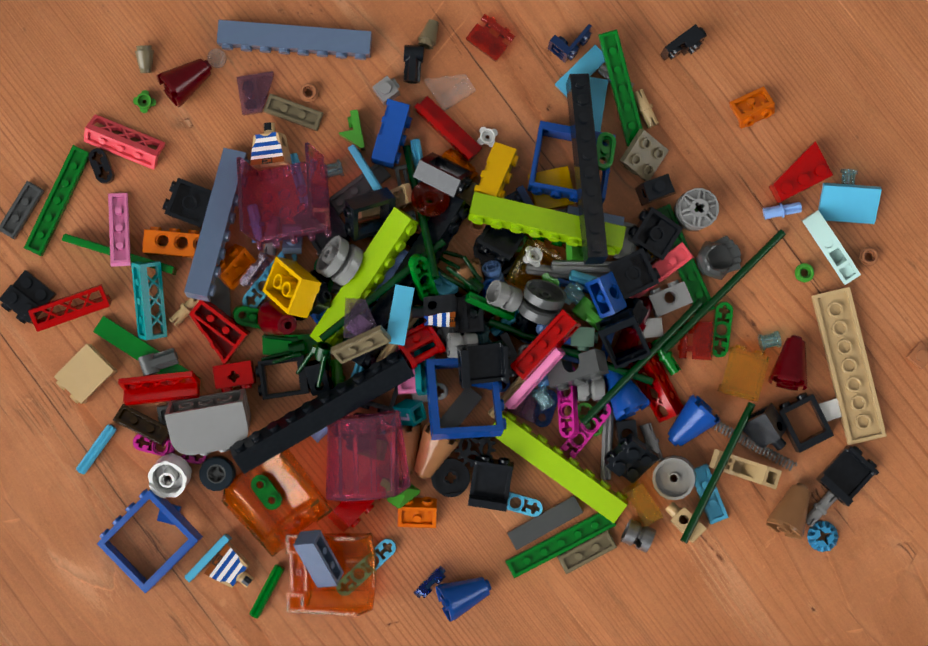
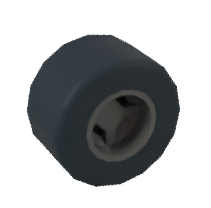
M214 456L207 459L199 470V478L202 484L212 491H221L228 488L236 477L234 464L223 456Z

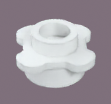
M481 127L479 130L480 138L477 140L478 144L493 147L498 131Z
M527 246L523 262L532 264L535 268L539 267L543 257L542 251L536 247Z

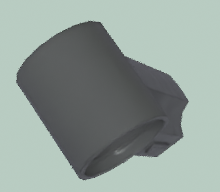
M175 348L138 358L143 376H149L160 372L162 369L179 364Z

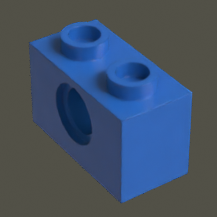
M612 271L585 283L600 319L628 307Z

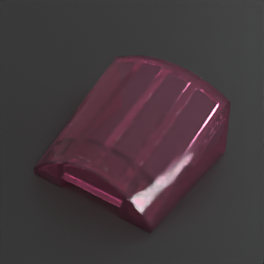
M399 410L383 411L376 414L346 415L328 425L327 500L363 501L389 498L399 495L411 486Z

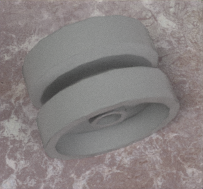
M335 236L322 250L317 261L316 271L326 278L330 277L336 284L343 286L358 271L363 259V250L354 244H349L341 236Z
M672 455L665 457L657 464L653 471L652 482L654 489L660 496L668 500L683 499L690 494L695 485L696 472L694 466L682 456ZM671 475H676L678 479L672 481Z

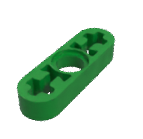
M421 254L412 255L408 261V266L418 298L423 303L424 297L438 296L434 279L431 276L428 259ZM424 275H426V282L424 284H420V279Z
M727 302L719 303L714 311L710 353L714 357L725 356L729 348L733 307ZM723 306H726L725 308L729 310V313L724 315V319H728V323L725 321L717 322V318L722 319V313L719 312V309L723 308ZM720 324L725 325L727 329L724 335H719L716 332V328ZM715 337L720 339L726 338L725 341H721V347L724 348V351H721L720 354H717V350H714V346H718L719 340L715 341Z

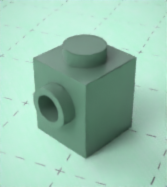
M579 327L571 336L569 346L578 347L577 350L589 351V347H594V343H598V332H595V328Z

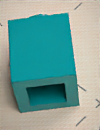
M405 399L393 407L399 425L416 426L427 418L423 401Z

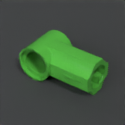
M586 296L572 309V312L584 322L586 321L595 330H597V322L608 318L600 319L594 303Z

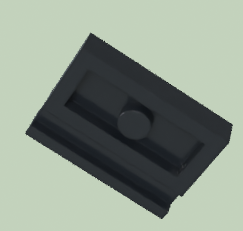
M465 295L462 297L455 296L456 333H485L483 309L467 303Z

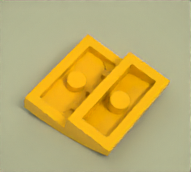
M568 166L536 173L535 182L573 189ZM532 194L534 206L547 209L576 203L566 198L554 199L550 195Z

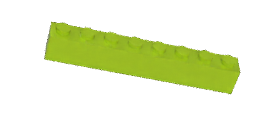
M478 192L473 194L468 220L474 224H487L495 229L505 228L513 233L522 232L529 234V236L534 238H548L551 242L561 241L569 246H582L580 219L577 215ZM605 222L608 255H618L622 250L625 226Z
M396 207L393 208L364 252L358 271L347 284L341 287L331 302V307L326 310L310 334L311 338L316 342L322 341L319 336L376 290L377 286L383 282L387 271L395 264V259L399 253L405 249L410 236L416 232L419 224L418 221ZM348 323L325 342L330 343L332 347L342 343L346 333L349 332L345 328Z
M508 411L507 413L502 412V418L506 419V429H504L501 436H496L495 438L612 523H615L628 505L627 497L619 491L617 493L610 489L611 485L609 483L596 479L594 477L595 474L587 468L585 470L578 466L580 463L577 460L563 455L564 451L555 445L552 447L547 443L548 440L540 434L537 436L531 432L532 428L525 423L520 424L516 421L517 417Z

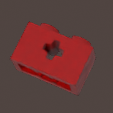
M252 360L212 366L215 388L221 389V392L233 391V387L240 386V389L252 388V384L256 383ZM234 372L239 374L236 382L230 378V376L234 375Z

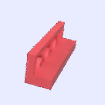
M96 114L85 127L84 142L153 170L157 166L159 154L165 147V142ZM96 122H98L100 124H103L105 127H97L94 125ZM118 130L122 132V134L117 135L112 133V131ZM134 137H135V138L139 139L140 141L134 142V141L130 140V138H134ZM147 145H155L157 149H151Z

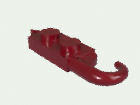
M647 296L639 298L645 302V307L649 310L640 325L642 332L652 311V304ZM627 327L622 330L613 349L615 354L637 346L640 339L636 330Z

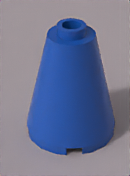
M610 370L608 374L603 375L607 392L624 375ZM632 380L610 400L616 421L625 420L635 415V412L641 409L642 411L650 405L649 399Z
M693 393L668 431V440L674 446H683L718 424L721 419L717 414L713 416L711 414L713 409Z
M483 577L439 584L435 589L438 600L443 605L442 610L446 618L451 622L489 596L491 585L487 579L484 580Z

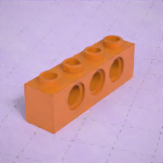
M150 227V230L144 229L142 252L145 254L193 258L200 231L188 230V233H181V229L169 228V231H162L161 227ZM167 236L169 239L168 244L161 246V238ZM182 238H186L188 241L185 248H180L179 241Z

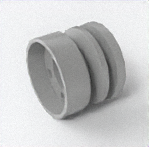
M694 188L687 191L676 201L674 206V215L678 224L689 231H699L706 228L716 220L719 213V203L716 196L704 188ZM700 205L702 209H700V211L695 212L694 209L696 208V206Z

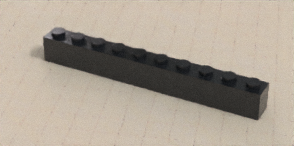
M570 74L566 82L584 265L604 264L608 257L589 74Z
M446 193L427 221L432 245L441 238L446 243L445 246L435 253L437 264L443 252L447 250L451 239L457 234L463 220L469 215L470 206L464 200L457 196L452 197ZM422 231L393 276L408 265L412 255L422 254L426 251ZM411 273L396 284L415 288ZM424 275L420 279V284H424L426 282V275ZM395 286L378 299L366 319L373 324L370 329L381 325L387 332ZM416 288L414 290L413 301L417 297ZM386 344L352 359V361L367 369L376 362V358L386 347Z
M400 350L390 353L381 361L373 363L361 372H357L353 377L338 383L334 388L322 392L318 397L305 402L301 407L286 413L280 419L270 422L266 427L253 432L247 438L237 441L233 446L229 447L232 457L245 474L414 377V374Z

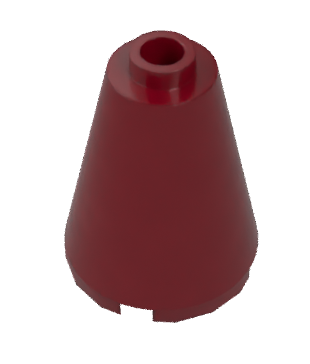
M200 58L159 73L157 80L160 85L164 83L165 90L163 91L175 106L181 107L211 75L210 70H212V67L207 60L203 61Z
M267 300L258 310V325L267 335L282 336L290 334L296 329V317L288 315L273 300Z
M792 335L791 338L786 339L768 381L770 384L774 381L777 383L776 387L798 391V387H803V390L807 389L806 342L802 340V337Z

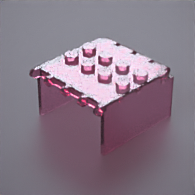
M309 142L305 143L306 161L291 164L290 168L288 165L273 168V174L271 169L257 171L241 157H237L240 231L257 242L258 251L264 250V244L273 242L274 248L280 246L279 241L291 239L292 244H297V237L309 235V240L313 241L315 240V234L325 232L326 238L331 237L327 165L324 163V156Z

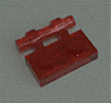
M484 14L481 20L486 25L482 27L477 23L466 37V40L497 62L508 47L502 41L506 38L512 42L516 36L510 33L511 30L507 27L504 28L499 25L495 18H490ZM492 28L500 35L495 37L489 30Z
M699 321L680 340V345H678L677 349L680 359H686L687 352H692L693 360L712 361L715 322ZM688 334L693 335V346L687 345Z

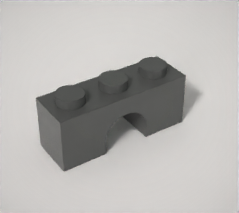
M592 349L578 354L579 366L575 371L573 370L572 362L560 360L547 374L550 388L565 391L569 389V386L584 385L587 380L601 379L602 375L609 373L605 351Z

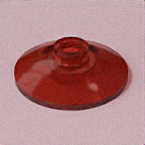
M424 182L418 183L412 190V205L422 215L438 216L449 205L450 198L448 194Z

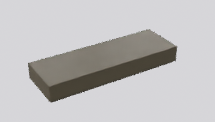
M269 94L263 110L264 113L318 131L324 115L323 112L273 94Z
M379 325L331 347V353L343 364L391 342V336Z
M606 530L557 556L565 573L568 574L617 548L609 531Z

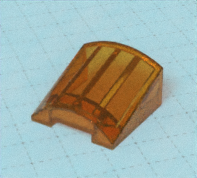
M289 449L245 474L243 472L238 474L233 483L224 489L222 497L223 504L272 557L285 548L291 539L315 521H320L333 511ZM262 474L269 477L282 495L283 500L280 507L269 510L262 504L251 488V481L255 476ZM258 481L257 486L263 488L264 483ZM269 497V502L274 504L275 498Z
M322 533L344 573L338 586L317 588L293 546L299 534H286V554H290V592L286 593L287 612L360 616L373 610L376 591V554L371 533Z

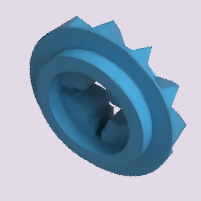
M827 521L816 522L813 527L809 528L807 533L810 546L820 552L831 551L837 545L839 538L837 529ZM820 530L825 534L830 533L826 537V542L822 539L817 540L821 536Z

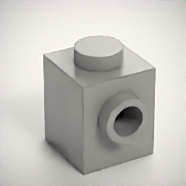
M388 75L372 87L374 93L384 106L387 105V98L394 100L400 95L398 90L400 88L399 84L394 78L390 79Z

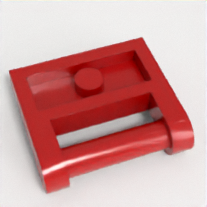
M424 323L407 331L405 346L397 345L411 369L418 367L417 364L437 353L441 354L446 351L434 328L424 326ZM434 342L435 346L414 358L411 355L416 350Z

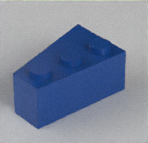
M387 98V108L385 115L382 116V124L376 138L371 162L394 169L395 163L399 164L401 158L399 149L400 146L405 145L407 135H404L406 128H410L412 117H410L409 104Z

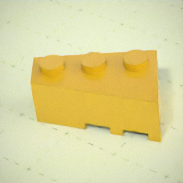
M495 142L487 158L486 167L480 174V183L475 185L474 192L504 198L506 191H504L505 185L510 184L513 175L510 173L513 166L516 167L519 160L517 149Z

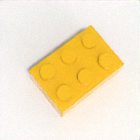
M276 256L262 291L288 315L308 318L315 298L320 291L321 282L296 261Z

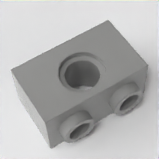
M676 280L667 284L669 288L661 290L659 287L650 291L651 295L647 297L651 301L655 318L693 303L684 281L679 283ZM666 293L673 295L674 300L672 303L665 301L664 296Z

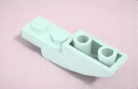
M819 210L802 220L844 285L861 275Z

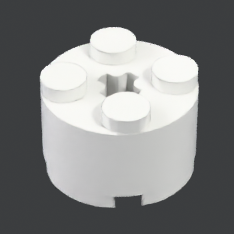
M174 453L164 455L156 461L148 473L149 487L155 495L161 498L177 497L189 483L192 469L182 457Z

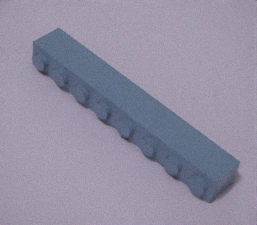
M218 20L217 44L224 50L241 48V51L251 52L252 49H259L262 53H271L272 50L286 55L290 54V52H298V55L309 56V53L317 54L316 56L318 57L336 55V58L340 59L352 56L357 60H366V58H371L372 32Z
M223 148L184 290L189 298L210 302L211 296L214 297L215 280L220 277L221 273L219 265L226 255L224 247L225 243L230 240L231 231H229L231 224H234L236 213H234L235 206H239L241 197L239 191L240 188L243 189L245 184V177L243 176L250 166V160H248L246 152Z

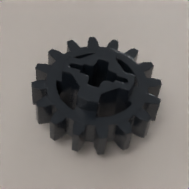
M482 437L481 439L461 438L458 444L459 448L455 449V452H460L457 458H464V465L470 462V467H473L475 460L467 456L470 454L477 456L484 454L482 451L483 445L488 443V451L484 455H489L493 459L490 453L496 452V449L492 448V445L496 444V442L490 441L492 437ZM466 439L468 442L467 448L462 450V443ZM469 439L474 443H480L479 452L481 454L476 452V450H470L472 445Z

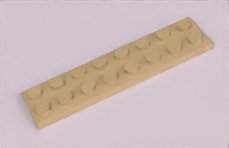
M850 287L811 296L835 396L838 400L842 416L841 420L847 445L886 437Z

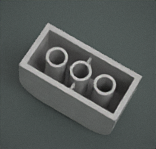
M246 389L204 395L193 399L170 401L165 412V419L173 447L185 455L200 454L205 456L214 451H229V447L233 446L234 443L247 438L251 422V412Z

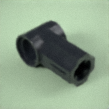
M404 46V82L410 84L420 83L424 46Z

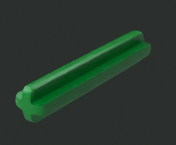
M470 291L465 295L467 303L508 321L515 317V311L509 312L488 304L485 297Z
M276 564L273 567L249 613L252 617L258 619L284 571L282 566Z

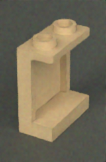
M86 344L54 377L58 380L56 384L61 389H67L71 393L70 398L75 403L85 404L88 401L87 399L118 370L91 344Z

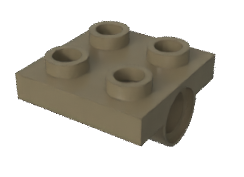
M639 129L621 157L620 162L624 164L628 171L638 175L647 182L652 178L669 150L645 130Z

